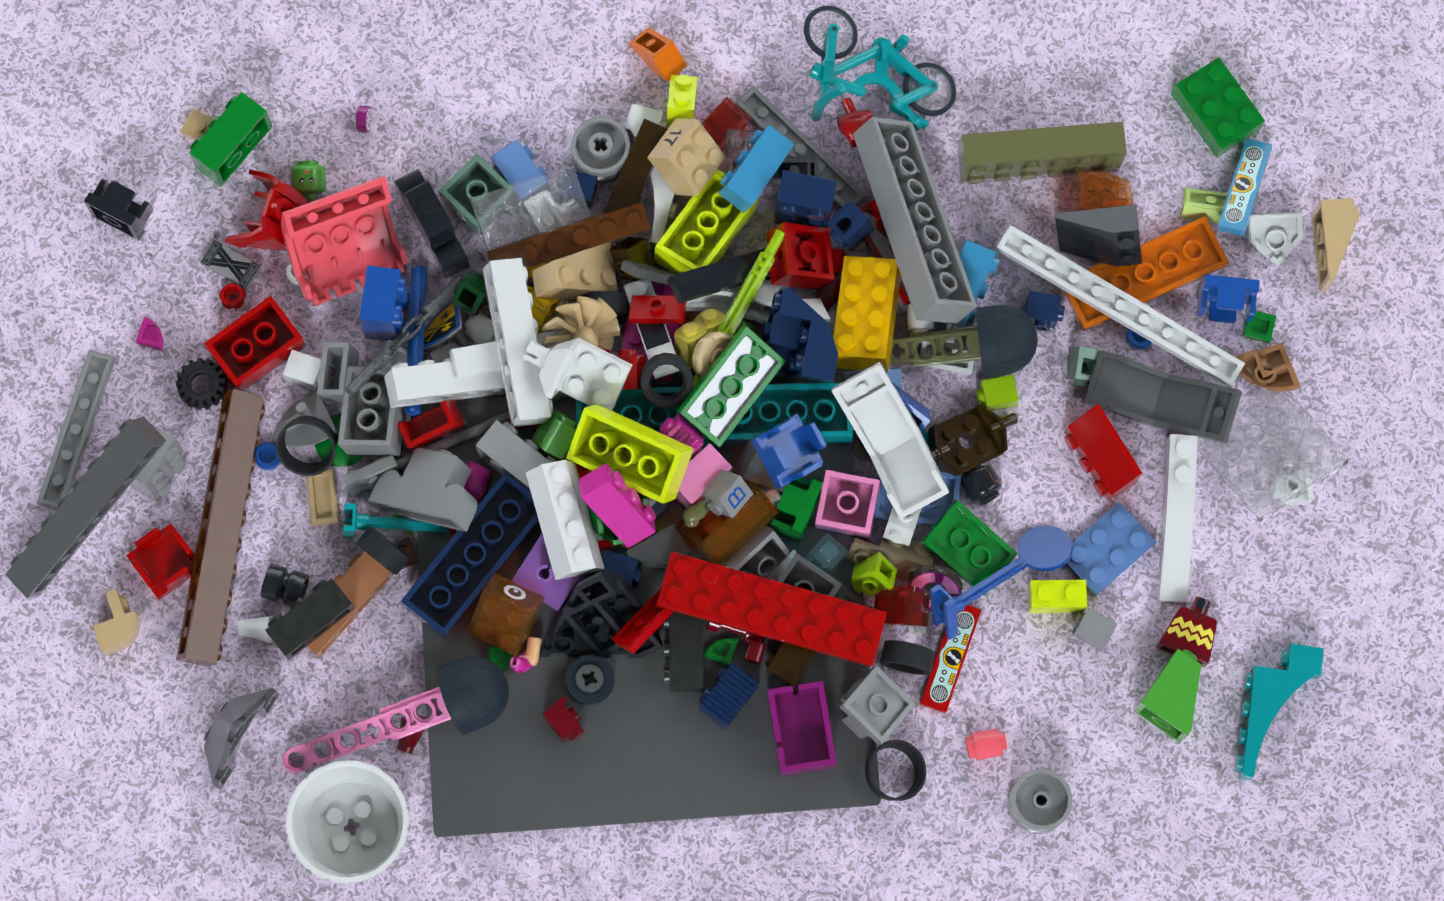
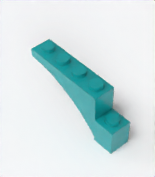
M1290 644L1286 651L1282 650L1280 657V667H1284V670L1254 666L1250 673H1246L1244 689H1248V698L1243 700L1241 707V716L1245 717V725L1240 727L1238 734V744H1242L1241 755L1237 754L1235 771H1239V779L1251 780L1254 777L1263 739L1271 722L1284 703L1305 682L1321 676L1324 648Z

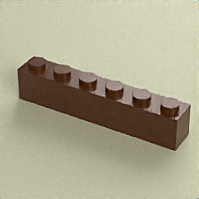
M643 201L488 249L486 253L489 261L522 258L523 266L528 268L649 230L650 224Z

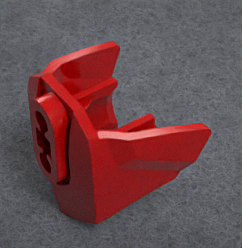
M250 169L248 174L261 181L269 191V193L255 191L254 194L256 197L267 199L261 214V221L245 220L244 224L250 232L227 236L224 242L238 248L252 247L287 251L281 230L282 213L309 202L295 188L282 183L278 177Z

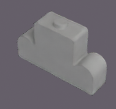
M416 448L403 476L395 470L384 472L377 480L368 499L382 513L467 532L478 507L476 499L464 489L471 469L456 455L444 449L433 451Z

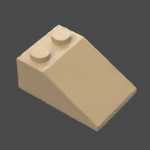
M1353 198L1321 200L1311 215L1320 293L1326 292L1335 279L1356 223L1359 222V209L1354 207Z

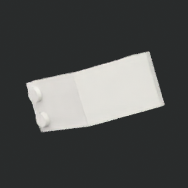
M880 362L832 388L834 396L869 453L887 491V497L900 519L949 493L948 487L919 427Z

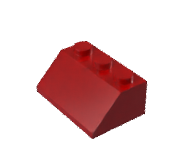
M1099 404L1067 426L1065 430L1066 436H1064L1065 442L1072 451L1076 449L1081 457L1079 459L1080 466L1085 473H1091L1095 480L1093 482L1094 488L1101 497L1105 495L1107 500H1110L1136 485L1143 473Z

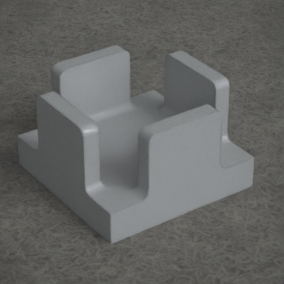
M876 665L863 678L854 682L840 699L843 703L839 707L847 714L843 717L842 722L860 739L869 736L878 745H881L916 703Z

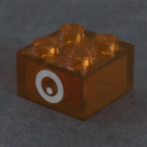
M495 573L483 589L466 632L517 656L528 640L545 597Z

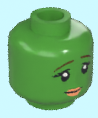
M297 161V166L291 168V186L305 199H317V194L323 193L326 190L325 167L319 165V161Z

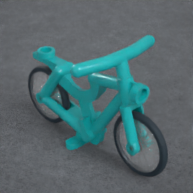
M834 6L818 7L807 16L804 23L805 40L808 46L821 56V64L815 62L808 74L809 77L818 80L820 85L819 99L815 102L811 114L813 121H819L828 103L845 92L861 97L866 94L864 86L868 84H877L885 88L892 97L888 107L889 110L906 119V121L912 122L915 131H918L920 128L924 130L928 126L929 121L913 113L908 106H911L923 115L938 116L947 112L954 104L956 86L951 75L943 67L928 62L919 63L914 66L900 54L910 41L908 36L900 35L893 44L886 38H877L872 43L871 48L835 64V59H841L849 55L856 46L858 32L853 19L844 10ZM875 58L874 73L861 75L854 82L837 77V75ZM888 64L904 77L903 92L888 77Z

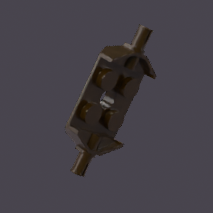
M979 403L975 408L938 425L935 423L929 428L927 443L935 462L939 464L944 472L958 476L1004 454L1008 450L1006 428L1017 424L1018 417L1014 418L1016 414L1011 413L1000 418L982 403ZM959 438L966 439L969 442L970 448L962 447Z

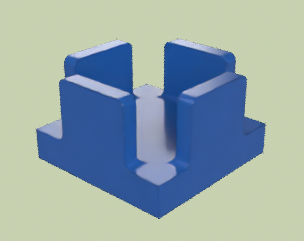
M1205 274L1197 288V316L1203 317L1207 309V300H1209L1210 321L1235 323L1237 311H1243L1244 304H1247L1245 320L1252 321L1256 313V298L1260 280Z
M798 414L789 417L751 440L777 489L821 467L823 460L818 451L827 447L816 424L812 422L803 425Z

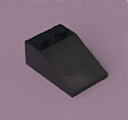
M1136 205L1055 213L1060 252L1111 266L1142 264Z

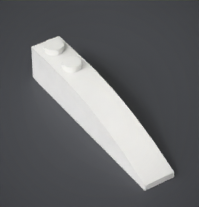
M1170 434L1166 440L1159 601L1187 603L1194 522L1198 436Z

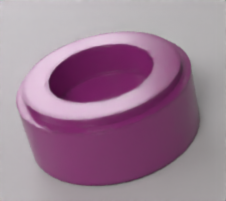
M360 105L357 108L356 129L358 132H370L372 119L370 106Z

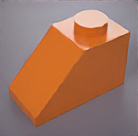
M650 27L629 42V45L649 68L666 82L671 79V75H679L688 66L674 42Z

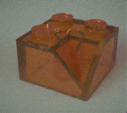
M1107 172L1078 173L1076 179V211L1133 205L1130 181Z

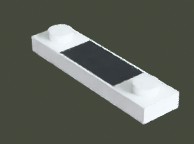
M640 279L623 285L630 306L632 295H655L652 283L649 280ZM637 324L648 360L654 355L661 353L676 354L666 324ZM662 365L653 371L655 379L678 372L679 369L672 365Z

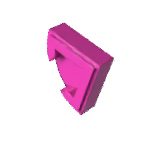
M146 317L143 318L136 344L163 351V335L159 327L152 320Z

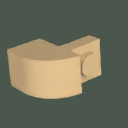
M117 589L105 592L114 618L93 626L101 652L105 656L130 646L140 631L139 614L136 611L126 613V611L130 610L129 602L126 595H120Z

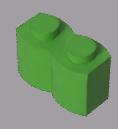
M555 409L551 414V418L539 425L531 440L544 451L563 460L574 438L576 422Z

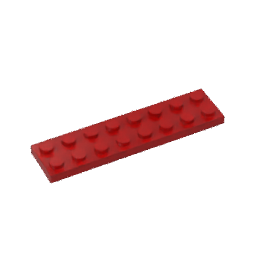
M671 552L656 607L869 667L873 666L887 612L675 552Z

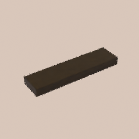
M644 118L603 213L639 202L654 168L647 157L668 128Z

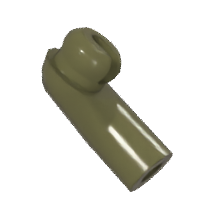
M705 497L685 509L683 519L686 526L696 527L700 522L699 520L704 518L710 511Z

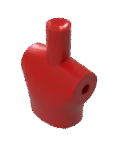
M845 98L841 103L846 115L837 118V125L840 133L846 137L851 147H857L853 134L873 115L870 110L856 111L852 99Z

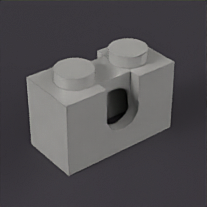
M323 342L317 395L327 404H343L347 366H358L359 352L349 342ZM329 369L334 370L332 382L329 380Z

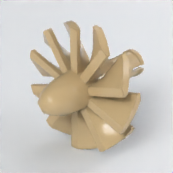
M583 296L577 297L578 303L570 304L568 301H565L564 304L563 301L559 302L555 306V313L559 317L553 318L543 326V331L564 330L557 336L546 337L542 345L546 348L551 347L557 342H566L580 338L600 349H610L611 352L614 336H619L620 334L617 315L614 310L601 298L594 300Z

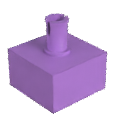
M541 534L512 581L555 610L560 611L564 609L577 583L582 581L586 574L555 580L544 537Z

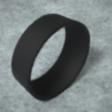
M313 416L297 417L291 420L279 433L276 440V453L280 462L289 471L301 476H315L323 473L332 465L336 453V437L332 428L323 420ZM298 424L313 425L326 433L333 449L329 456L320 462H302L293 457L285 445L286 430Z
M889 740L879 745L870 754L865 764V779L869 788L875 795L885 800L903 801L910 799L919 793L926 780L927 771L923 756L915 746L903 740ZM894 748L900 750L909 757L913 764L914 782L909 791L900 797L894 798L884 794L876 786L872 778L871 764L876 752L882 749Z

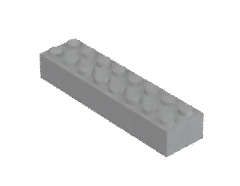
M871 117L853 136L916 320L958 323L977 307L914 125L909 121Z

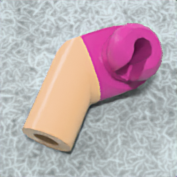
M528 637L526 651L510 659V668L516 673H524L537 665L542 639Z

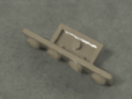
M885 529L881 535L879 546L855 538L846 556V561L858 564L880 552L897 569L895 578L911 582L914 577L926 572H937L947 575L955 582L958 577L956 572L933 565L934 554L921 541L911 539L909 546L894 543L889 539L883 538ZM930 583L924 588L931 589L938 584Z

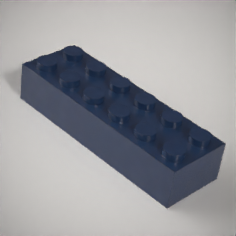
M505 472L478 505L467 532L458 530L404 596L400 605L445 639L539 522L531 491Z

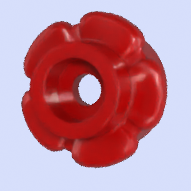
M231 283L226 285L219 293V298L222 300L221 304L226 309L242 307L246 298L245 290L239 287L238 284ZM235 295V298L231 299L230 296Z

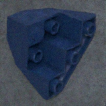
M785 286L780 288L778 292L774 293L767 322L763 323L761 330V340L785 360V363L774 377L803 382H833L838 351L828 322L791 288Z

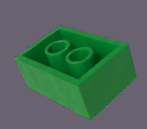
M1219 57L1177 83L1171 93L1216 158L1259 132L1265 123L1264 118Z
M242 91L237 97L234 96L228 101L223 114L220 117H215L210 122L205 135L202 138L198 137L190 147L191 151L189 153L196 169L220 187L224 185L272 128L267 111Z

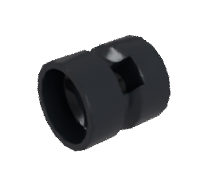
M272 563L263 580L261 598L274 602L281 599L284 605L291 606L297 599L304 598L310 576L296 570L288 573L286 567Z

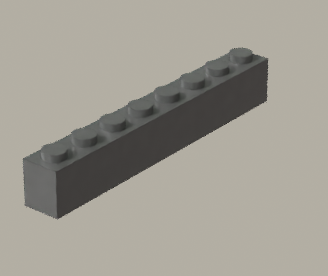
M145 417L133 420L130 418L121 424L118 429L120 433L116 438L111 439L104 445V453L88 465L87 474L79 478L72 485L73 491L70 495L58 502L56 505L57 511L42 522L40 532L32 536L26 542L27 548L24 552L15 556L10 562L11 568L5 575L26 598L40 594L46 589L166 442V439Z

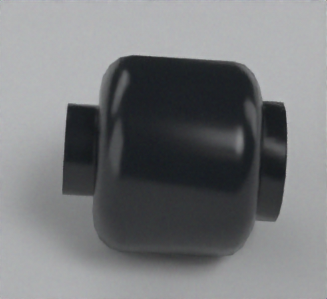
M979 465L966 471L967 475L963 477L961 483L972 502H980L981 505H984L1000 495L998 491L1002 488V483L991 465Z

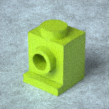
M879 552L854 565L851 578L852 586L856 592H864L868 597L886 588L890 590L894 586L897 569Z

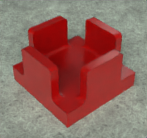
M172 523L160 531L157 527L137 540L134 543L137 548L126 555L158 600H161L191 578L195 556Z

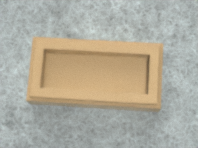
M327 469L321 474L306 476L312 527L340 524L334 470Z

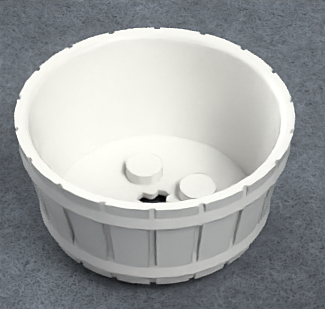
M336 761L314 770L298 785L294 791L295 794L292 795L288 804L286 833L288 834L287 838L293 853L297 855L296 858L307 870H311L310 872L316 876L337 883L361 882L383 872L401 852L408 833L409 814L405 797L401 790L398 789L399 786L387 773L384 774V771L371 764L367 765L361 761ZM353 819L354 823L360 824V828L356 830V835L351 836L349 831H344V827L348 825V820Z

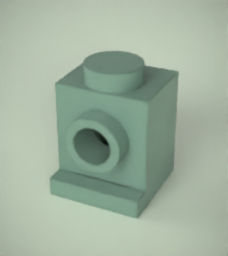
M1083 346L1069 347L1070 358L1066 379L1074 380V386L1088 388L1099 351L1104 350ZM1082 364H1083V365H1084V371L1081 373Z

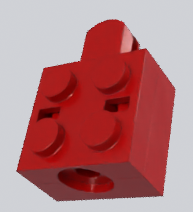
M784 222L766 233L767 245L776 230L785 233L783 241L773 257L775 261L770 268L772 285L817 290L833 281L834 275L842 272L844 256L847 255L842 249L831 248L830 235L828 234L830 232L829 228Z

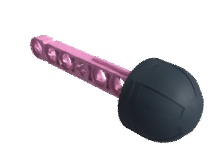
M469 656L446 663L437 669L439 687L381 708L380 714L316 737L310 744L306 741L295 745L284 754L283 764L290 772H301L314 767L317 763L328 762L389 738L395 741L451 719L458 731L463 735L481 729L494 722L507 706L509 685L506 676L494 662L483 657ZM426 703L431 706V717L422 718L418 714L417 708L419 704ZM393 714H403L406 717V725L402 728L394 726L392 723ZM370 723L374 727L379 726L380 731L377 732V737L370 733L361 739L360 733L366 731L370 727ZM345 732L351 733L355 737L354 746L345 747L341 743V735ZM318 742H324L328 745L330 750L328 756L321 757L317 755L315 745ZM292 752L302 754L304 758L302 766L297 767L291 764L289 757Z

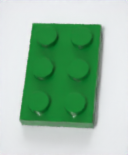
M958 500L952 502L921 541L926 548L951 570L958 573V576L971 587L1011 563L1018 554Z

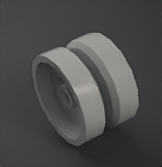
M596 117L588 119L578 126L571 142L572 160L576 171L597 176L598 184H606L618 179L630 152L628 133L620 123L611 118Z
M1036 769L1026 772L1016 781L1008 795L1007 807L1011 819L1020 829L1030 834L1042 835L1054 831L1067 819L1072 809L1073 796L1069 784L1061 775L1052 770ZM1036 797L1038 799L1044 798L1045 803L1043 806L1036 803Z

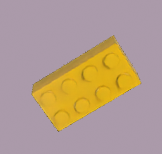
M844 256L833 335L838 351L836 369L866 370L880 362L885 371L889 372L901 273L896 259Z

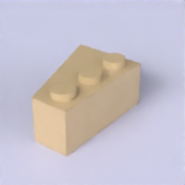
M611 243L601 244L554 260L533 270L532 276L536 297L577 301V297L590 292H618L614 262L610 252Z

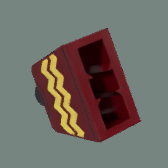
M1196 597L1191 609L1181 606L1158 641L1156 648L1170 654H1174L1177 649L1181 651L1184 649L1188 650L1198 658L1197 662L1202 667H1205L1210 661L1217 627V620L1206 616L1211 602L1204 598Z

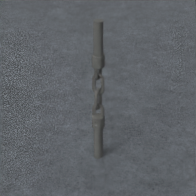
M456 275L433 300L428 301L420 309L421 314L410 319L403 326L401 334L393 342H388L370 359V363L345 387V391L353 396L378 370H382L396 355L397 348L406 340L413 338L420 331L422 323L426 319L431 320L440 311V307L456 292L463 278L460 275ZM413 323L417 328L410 334L406 329ZM388 347L389 350H393L390 355L385 352Z

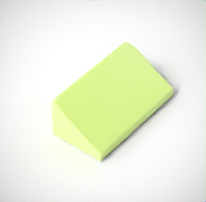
M1184 188L1181 219L1195 221L1206 216L1209 223L1219 224L1228 194Z

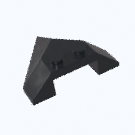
M600 571L577 583L545 642L539 657H550L551 653L567 654V657L595 655L601 658H612V654L629 655V658H642L662 648L663 642L658 630H656L634 654L616 645L612 638L645 603L618 571Z

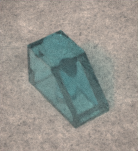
M827 532L805 559L828 575H831L846 558L848 550Z

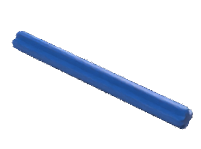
M421 265L411 268L409 320L413 317H418L421 314L420 309L426 304L427 269ZM425 321L422 323L420 331L408 340V366H416L423 361ZM412 323L408 327V332L411 334L417 326ZM421 404L405 406V413L411 416L420 414Z

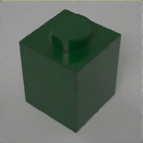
M472 270L461 280L451 302L474 316L488 299L484 276Z

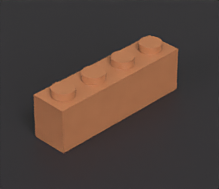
M366 552L362 555L360 553L356 554L348 564L350 567L344 575H337L334 579L355 609L306 647L318 658L327 651L393 576L388 569Z

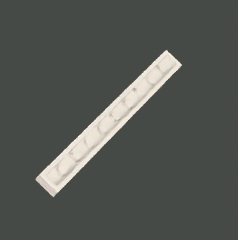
M1012 225L1009 226L996 247L998 252L1227 387L1231 388L1245 365L1241 360Z

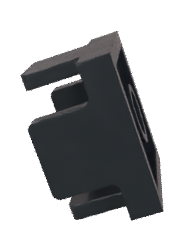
M103 178L93 194L89 192L84 200L92 217L137 240L141 239L145 232L143 227L153 212L151 204L146 200L142 205L132 201L136 195L133 190L115 181H111L109 184Z

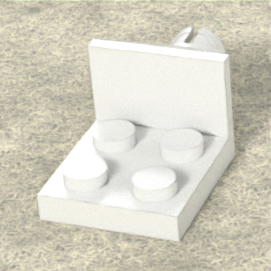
M580 338L556 344L552 349L546 348L532 340L526 349L528 353H525L523 356L524 361L530 362L541 369L539 377L546 397L552 399L561 391L589 406L598 404L611 411L633 366Z

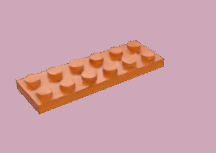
M1206 216L1142 244V264L1111 266L1100 263L1087 270L1145 304L1204 277L1205 274L1209 275L1227 267L1229 261ZM1063 290L1083 331L1112 319Z

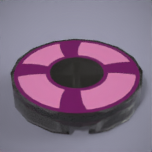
M925 565L912 572L907 589L913 603L922 609L932 612L931 588L940 584L953 597L963 593V584L959 576L951 569L944 566L941 569L935 568V565Z

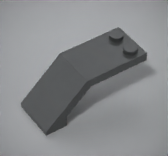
M1099 351L1084 402L1092 406L1099 404L1103 410L1154 428L1189 436H1198V438L1227 444L1242 392L1235 388L1168 374L1129 360L1123 355Z

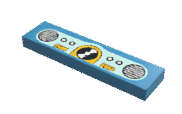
M1251 139L1245 140L1218 224V231L1245 236L1272 151V144Z

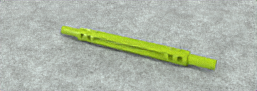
M776 230L765 251L760 252L717 331L734 335L775 261L773 257L781 245L785 233ZM697 375L693 378V389L700 382Z

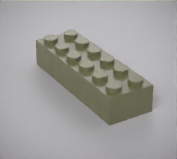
M1123 122L962 134L957 150L961 181H967L968 184H979L984 179L993 178L995 182H1005L1010 180V177L1021 176L1023 180H1030L1036 178L1037 175L1047 174L1050 178H1056L1068 172H1074V175L1081 176L1089 174L1092 170H1101V173H1113L1117 171V168L1121 167L1127 153Z

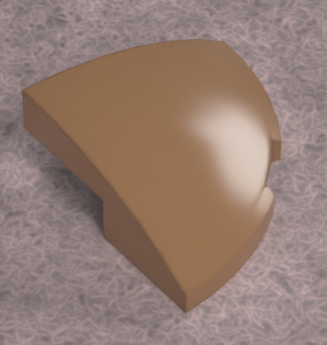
M1283 342L1258 352L1254 349L1236 356L1237 359L1245 363L1239 374L1252 385L1256 384L1272 392H1287L1301 388Z

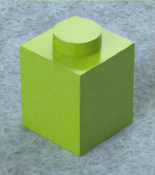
M1014 375L981 380L979 389L976 390L978 404L982 403L991 411L1017 407L1019 397Z

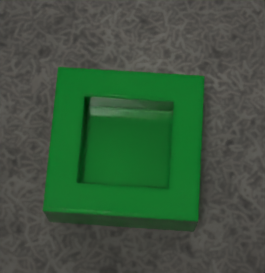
M1256 311L1252 321H1246L1243 337L1270 343L1276 316Z

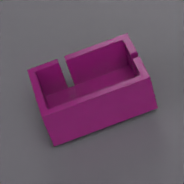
M823 681L798 685L797 695H793V686L768 689L767 701L775 746H781L777 747L776 750L780 777L835 768L837 762Z

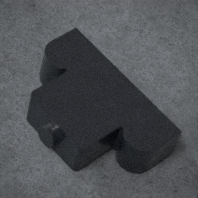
M419 169L395 180L394 184L397 192L444 277L448 278L469 267L466 253L455 236L454 227L429 181H425Z

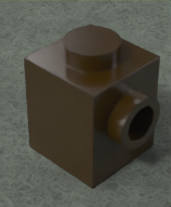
M628 236L610 249L615 269L620 278L632 279L633 281L641 279L620 270L623 260L656 267L645 238Z

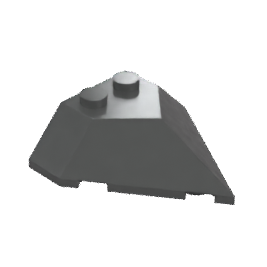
M270 688L235 697L229 703L226 702L204 737V741H206L204 750L212 784L219 790L223 788L236 767L229 758L256 714L266 718L280 694L275 689Z

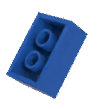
M367 265L359 316L366 339L391 340L393 342L401 334V330L406 324L403 309H408L410 293H408L406 279L402 278L400 269Z

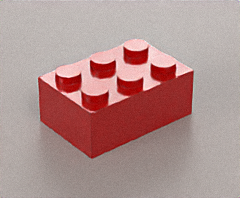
M272 296L265 299L204 343L210 355L234 387L241 391L246 390L288 360L292 350L299 352L306 347L303 337Z

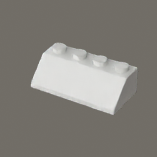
M568 460L541 464L526 472L555 580L604 570L587 504L580 497L579 475L575 463Z

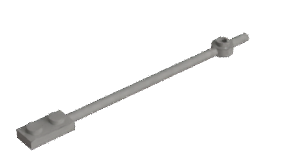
M559 391L551 401L553 403L569 395ZM509 410L423 448L433 451H439V449L446 450L487 432L496 420L501 424L511 421ZM414 452L396 460L393 455L381 457L372 464L363 468L353 469L347 475L342 476L350 497L352 498L374 488L379 477L388 470H395L401 474L399 470L408 466Z

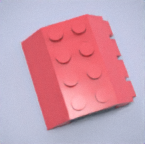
M385 176L282 213L281 230L295 278L305 300H311L314 306L332 300L330 290L334 291L336 298L357 291L355 283L357 280L363 289L367 265L400 269L401 274L405 273L403 265L408 264L405 249L397 241L388 203H391L392 199Z

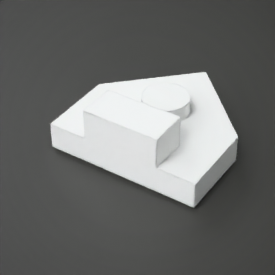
M1302 212L1251 215L1247 227L1248 242L1273 265L1278 267L1303 240Z

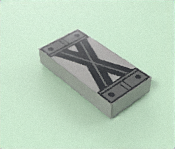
M216 240L213 241L200 262L201 265L238 284V286L247 291L261 270L259 264Z

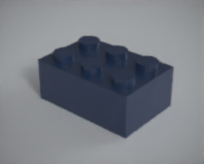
M783 170L774 224L780 225L785 222L828 228L827 223L831 217L837 181Z

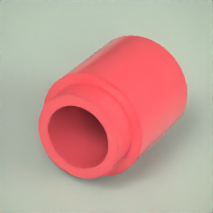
M998 728L971 733V736L965 737L969 759L976 758L978 761L1003 756V750L1007 749L1005 733H999Z

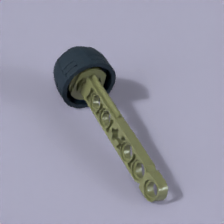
M1008 305L976 307L977 326L909 334L910 338L893 340L892 351L895 350L896 345H899L902 350H905V354H901V359L896 360L895 356L891 355L890 366L912 364L914 368L981 360L984 378L1008 375L1020 371L1032 360L1037 349V331L1028 315L1015 307ZM967 336L966 344L969 352H964L962 337ZM951 338L958 340L960 344L959 350L953 354L947 353L944 349L945 342ZM921 342H929L932 345V352L929 356L922 357L917 353V347ZM836 369L840 372L854 371L851 369Z

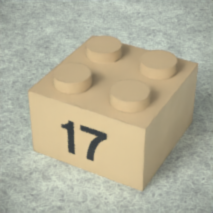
M676 118L647 158L675 195L698 196L726 156L698 119Z

